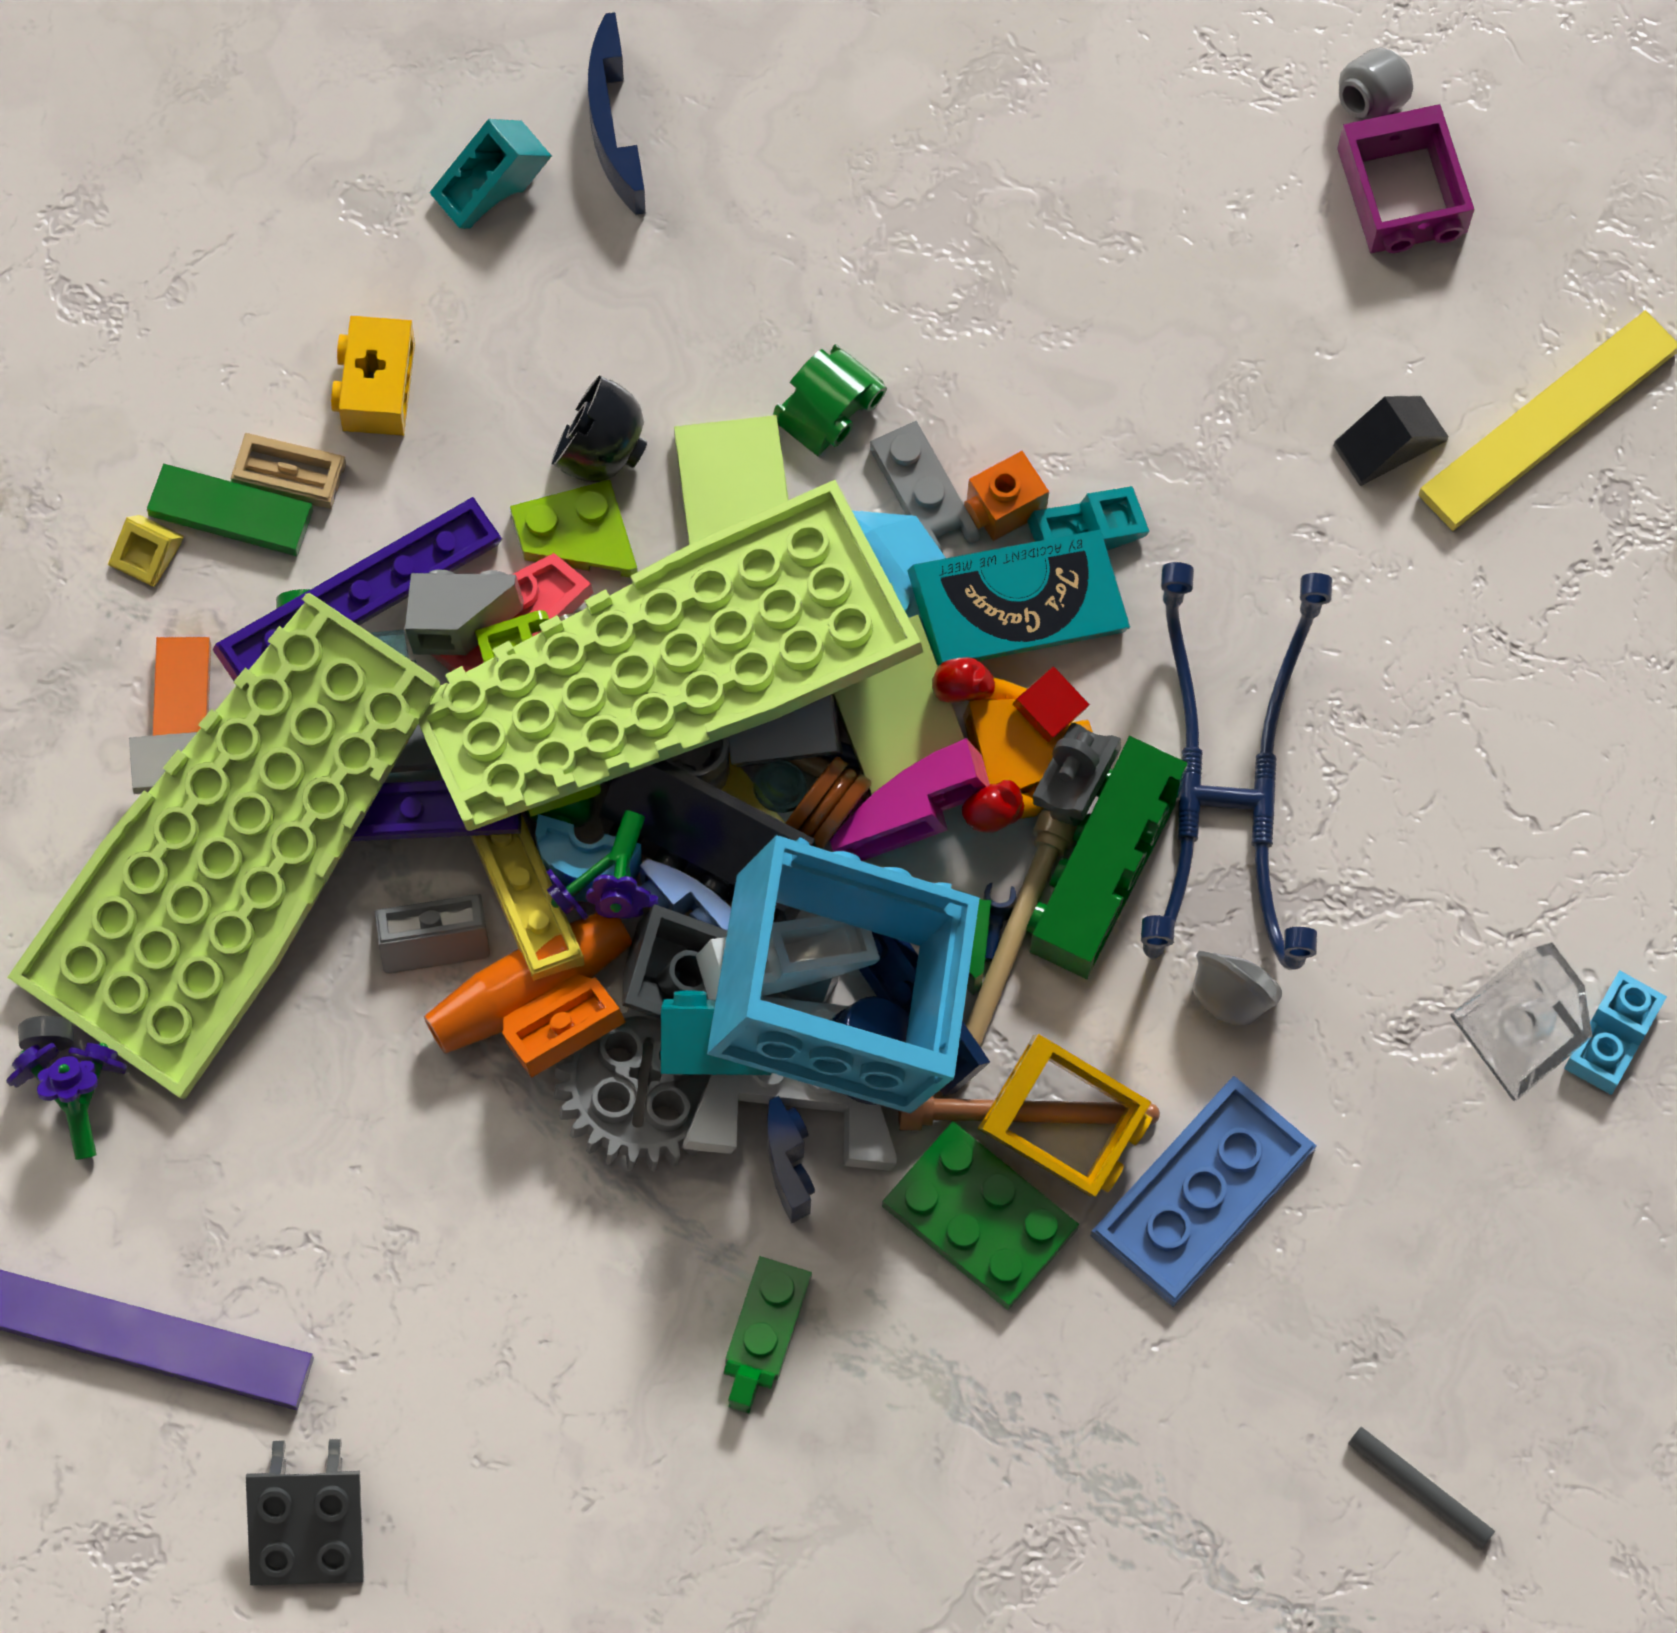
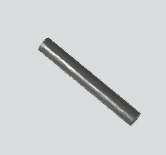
M1362 1426L1348 1444L1480 1548H1483L1495 1533L1493 1528Z

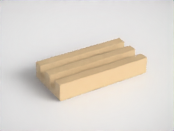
M245 433L230 479L234 483L332 509L335 501L334 494L339 489L341 472L344 473L346 459L342 455ZM254 451L329 469V472L326 475L297 468L295 465L283 462L276 463L251 457L250 455ZM247 469V470H251V471H255V472H259V473H263V474H268V475H272V476H276V477H280V478H284V479H289V480H293V481H297V482H301V483H305V484H310V485L322 487L323 489H319V488H315V487H311V486H307V485H302V484H298V483H294V482H290V481H286V480H281V479H277V478H273V477H269V476H265V475H260V474L248 472V471H245V470Z

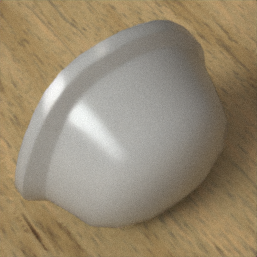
M1198 951L1196 954L1198 967L1193 982L1195 995L1202 1006L1219 1020L1236 1026L1250 1025L1280 1001L1282 997L1280 986L1266 971L1256 964L1242 958L1205 951Z

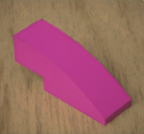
M965 738L933 752L904 769L875 791L846 820L830 840L832 850L834 852L844 851L853 853L861 861L948 831L943 811L964 804L972 794L990 785L982 755Z

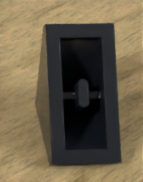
M1384 396L1337 438L1333 446L1358 484L1362 486L1446 442L1449 436L1422 396Z

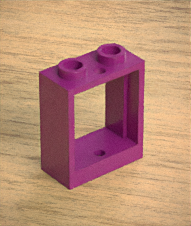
M1440 104L1343 124L1337 150L1370 254L1381 251L1400 253L1410 249L1414 244L1433 240L1438 243H1447L1458 239L1468 232L1475 209ZM1427 148L1446 209L1382 222L1363 162Z

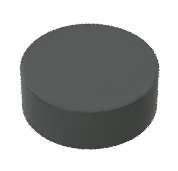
M59 1016L28 1018L18 1025L19 1047L27 1050L31 1046L38 1045L42 1049L44 1046L54 1043L59 1051L68 1049L74 1044L73 1023Z

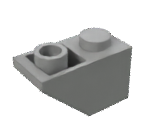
M448 570L411 573L405 631L413 654L467 655L479 645L475 630L510 620L523 610L524 600L517 576L497 570H488L480 574H455Z

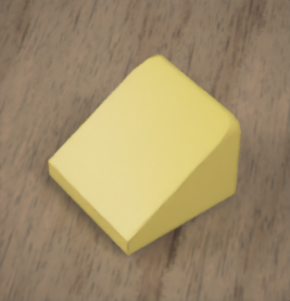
M141 515L126 517L107 565L154 587L179 549L184 536Z

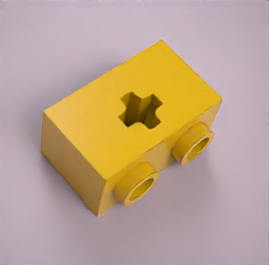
M350 316L348 334H340L337 345V364L344 365L342 381L334 380L331 394V410L339 412L343 431L405 435L415 350L412 320ZM371 372H374V378H370Z

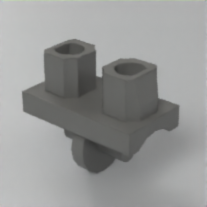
M1071 722L1066 734L1056 743L1053 749V758L1033 794V804L1050 810V816L1055 820L1073 826L1080 825L1121 749V738L1113 735H1097L1081 725Z

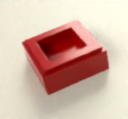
M1053 666L1023 692L1012 705L1049 743L1081 715L1090 704Z

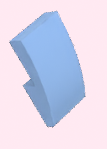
M647 859L639 865L640 882L642 884L640 887L650 891L651 895L658 896V906L683 915L692 910L689 917L728 930L731 907L712 890L689 875L663 863Z

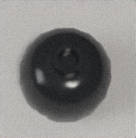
M599 375L575 409L578 413L571 426L566 425L551 461L562 472L583 481L600 482L614 477L624 465L633 469L639 462L648 441L640 437L644 419L641 406L633 394L613 380H607Z

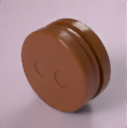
M835 757L785 822V824L814 838L816 847L820 849L825 848L871 786V780L863 774H860L857 778V773L854 769H845L848 763L840 757Z

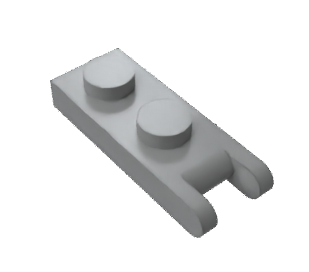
M917 421L870 441V451L905 514L917 516L942 553V548L936 538L955 529H961L969 544L980 540L976 525Z

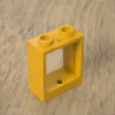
M1036 1034L1030 1039L979 1125L978 1130L1089 1197H1096L1100 1189L1108 1193L1118 1180L1124 1164L1117 1160L1127 1143L1130 1142L1136 1146L1148 1129L1152 1117L1147 1115L1146 1111L1151 1101L1042 1035ZM1048 1061L1126 1107L1086 1176L1008 1130Z

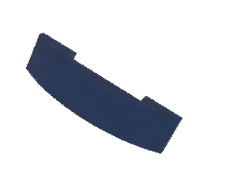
M606 13L596 32L589 59L588 98L591 131L599 161L615 192L635 215L646 214L645 189L638 146L632 145L617 148L607 83L624 81L623 56L616 13Z

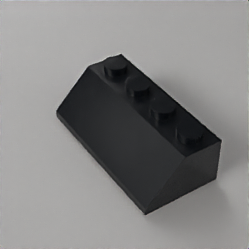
M665 760L612 779L600 812L604 834L615 837L625 810L645 816V821L637 843L641 844V854L653 861L663 863L689 875L712 890L725 902L727 899L733 901L737 874L776 835L794 841L800 837L808 841L810 846L816 847L814 838ZM776 903L773 923L795 920L801 910Z

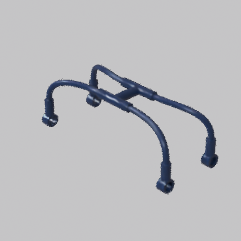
M1182 562L1167 563L1162 567L1161 589L1164 591L1163 602L1166 605L1168 632L1185 716L1186 748L1182 750L1181 758L1188 764L1179 796L1177 838L1181 841L1177 871L1164 916L1152 915L1142 919L1141 942L1143 943V952L1148 958L1152 960L1157 959L1163 954L1166 946L1174 943L1175 922L1190 874L1194 842L1198 840L1200 806L1253 810L1251 843L1255 847L1257 886L1266 931L1280 964L1287 970L1299 969L1305 964L1306 958L1317 954V931L1309 927H1290L1284 931L1283 939L1274 908L1269 874V847L1273 845L1277 760L1273 754L1277 723L1291 675L1314 618L1320 614L1322 605L1332 600L1333 580L1329 575L1322 573H1308L1300 579V600L1302 601L1300 612L1302 615L1283 659L1269 700L1261 737L1260 753L1256 755L1254 789L1201 785L1203 752L1199 748L1198 714L1179 618V606L1183 603L1184 595L1193 590L1194 568Z

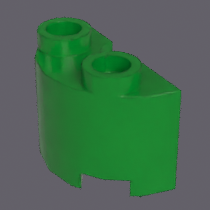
M837 344L833 345L830 355L821 349L801 367L789 382L796 388L794 393L782 405L776 404L773 415H777L778 425L818 457L830 444L836 447L845 440L853 427V422L849 418L859 409L861 411L865 409L868 412L873 410L887 391V387L882 379Z

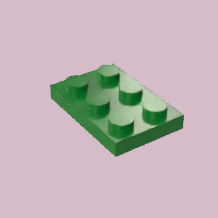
M954 1121L950 1123L882 1201V1207L1007 1310L1013 1306L1076 1233L1079 1227L1078 1222Z

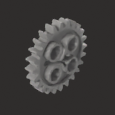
M628 1008L627 1012L622 1013L626 1023L563 1059L565 1062L556 1064L554 1077L563 1082L556 1085L554 1098L567 1101L561 1106L559 1116L561 1120L577 1119L572 1125L570 1134L572 1138L585 1134L590 1136L586 1149L587 1153L590 1154L601 1146L607 1148L606 1164L608 1165L619 1154L626 1155L628 1170L632 1171L639 1157L645 1158L649 1169L655 1171L659 1156L664 1155L674 1167L678 1165L680 1148L683 1149L685 1136L691 1126L698 1103L711 1074H661V1019ZM651 1041L654 1047L648 1077V1092L644 1105L643 1124L641 1127L636 1128L632 1124L638 1089L637 1079L642 1061L643 1043ZM612 1048H623L633 1058L626 1062H618L610 1058L607 1051ZM605 1098H615L624 1104L625 1109L620 1112H609L600 1106L599 1101ZM659 1106H669L676 1110L680 1117L673 1121H665L657 1117L653 1109ZM683 1149L693 1157L698 1153V1150Z

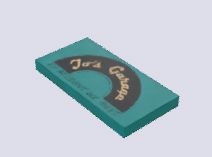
M1101 529L913 564L907 570L925 633L937 666L947 660L970 657L977 661H983L1124 633L1130 628Z

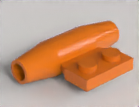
M595 913L589 915L586 920L581 918L569 923L584 956L585 965L574 967L533 981L527 963L518 948L475 973L424 1016L426 1025L441 1050L447 1054L502 1033L508 1047L532 1078L626 1023L618 1005L596 977L593 978L632 945L631 938L620 918H606ZM562 935L553 937L536 952L538 960L568 950Z

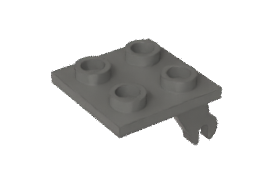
M329 1439L326 1473L285 1474L286 1459H284L286 1444L285 1440L273 1441L272 1459L269 1473L246 1474L250 1585L364 1582L360 1471H342V1458L340 1457L341 1439Z

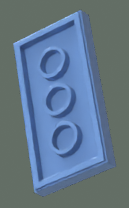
M1233 1076L1091 1231L1090 1236L1174 1307L1312 1155L1317 1145L1238 1078Z

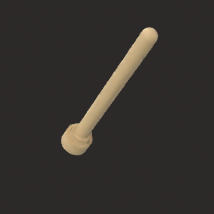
M1050 811L1040 812L1032 833L1036 837L1034 841V846L1037 848L966 1023V1027L979 1046L982 1044L1026 935V927L1040 900L1057 856H1063L1065 850L1071 849L1074 844L1073 836L1077 826L1053 819L1050 816Z

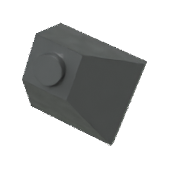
M654 904L638 922L623 971L622 1006L661 1019L664 999H674V992L684 990L706 992L696 955L711 939L727 937L728 930Z

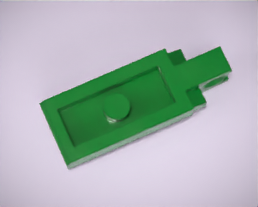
M759 1256L725 1358L724 1375L735 1378L728 1399L729 1408L750 1414L758 1387L763 1386L772 1389L774 1380L779 1379L812 1278V1272Z

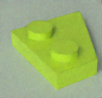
M610 480L510 506L511 517L524 560L537 562L555 553L574 569L590 571V566L621 571V576L631 578V575L638 572Z

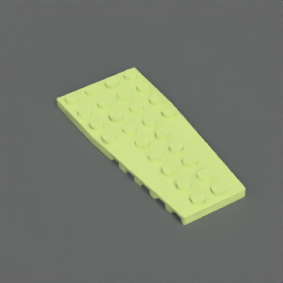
M833 480L687 545L631 575L633 583L612 595H609L605 589L586 599L587 608L561 621L556 615L539 624L541 629L539 634L514 647L510 641H507L492 649L495 657L467 672L461 666L447 673L445 676L448 682L439 687L418 724L465 828L468 831H472L775 720L924 652L915 629L836 480Z
M311 593L305 594L302 598L304 604L285 627L281 628L279 626L268 639L270 645L249 670L245 667L233 683L236 686L215 711L211 709L198 724L201 729L183 751L177 750L163 767L165 770L164 774L150 791L144 790L100 843L7 977L100 1043L107 1044L108 1048L118 1052L120 1057L184 1100L279 965L440 687V681L435 676Z

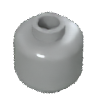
M1382 47L1371 49L1350 62L1340 73L1338 93L1341 104L1349 114L1361 120L1390 115L1404 106L1412 96L1413 78L1410 67L1401 56L1390 49Z

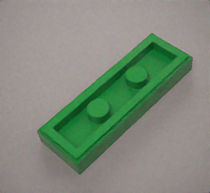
M163 463L147 506V512L149 517L298 556L313 514L312 503Z

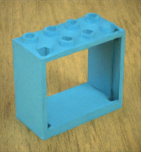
M776 835L736 877L707 1054L911 1114L953 1080L955 1076L980 897L951 889L952 884L931 883L911 877V874L902 868H882L862 862L853 853L844 851L830 852L810 846L808 841L800 837L794 841ZM776 903L920 946L906 1043L760 1000Z

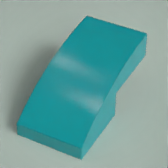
M1133 486L1087 493L1079 504L1035 510L1027 520L1035 542L1101 529L1107 550L1146 537L1150 532Z

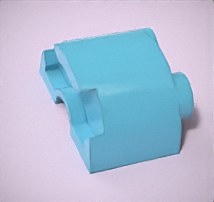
M538 814L535 833L538 853L546 871L551 869L565 887L611 852L615 836L604 834L603 838L597 843L585 844L575 837L574 824ZM639 843L636 844L630 861V874L634 879H636L640 872L639 865L642 864L641 844ZM615 864L601 875L614 876ZM593 881L573 896L576 901L588 902L586 900V892L588 889L593 888Z

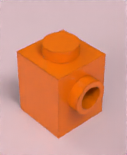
M1020 451L969 478L967 500L964 501V506L978 529L984 527L991 539L995 541L1028 523L1027 520L1033 511L1047 509L1049 490L1024 452Z

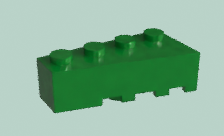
M1129 735L1114 768H1110L1096 795L1099 799L1092 813L1087 812L1084 820L1077 826L1073 836V840L1077 844L1070 858L1062 857L1052 875L1049 886L1055 889L1048 904L1039 902L1031 915L1026 927V931L1032 933L1030 953L1082 978L1088 979L1179 800L1187 762Z

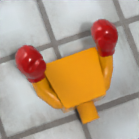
M970 657L956 658L943 662L938 666L932 678L933 692L942 702L957 703L970 701L963 714L968 741L982 755L990 785L968 797L962 805V815L966 823L975 831L993 833L1017 822L1019 819L1037 816L1044 808L1033 804V794L1053 758L1052 753L1056 743L1064 737L1070 724L1048 743L1012 705L1027 688L993 677L988 668ZM1088 719L1073 722L1093 733Z

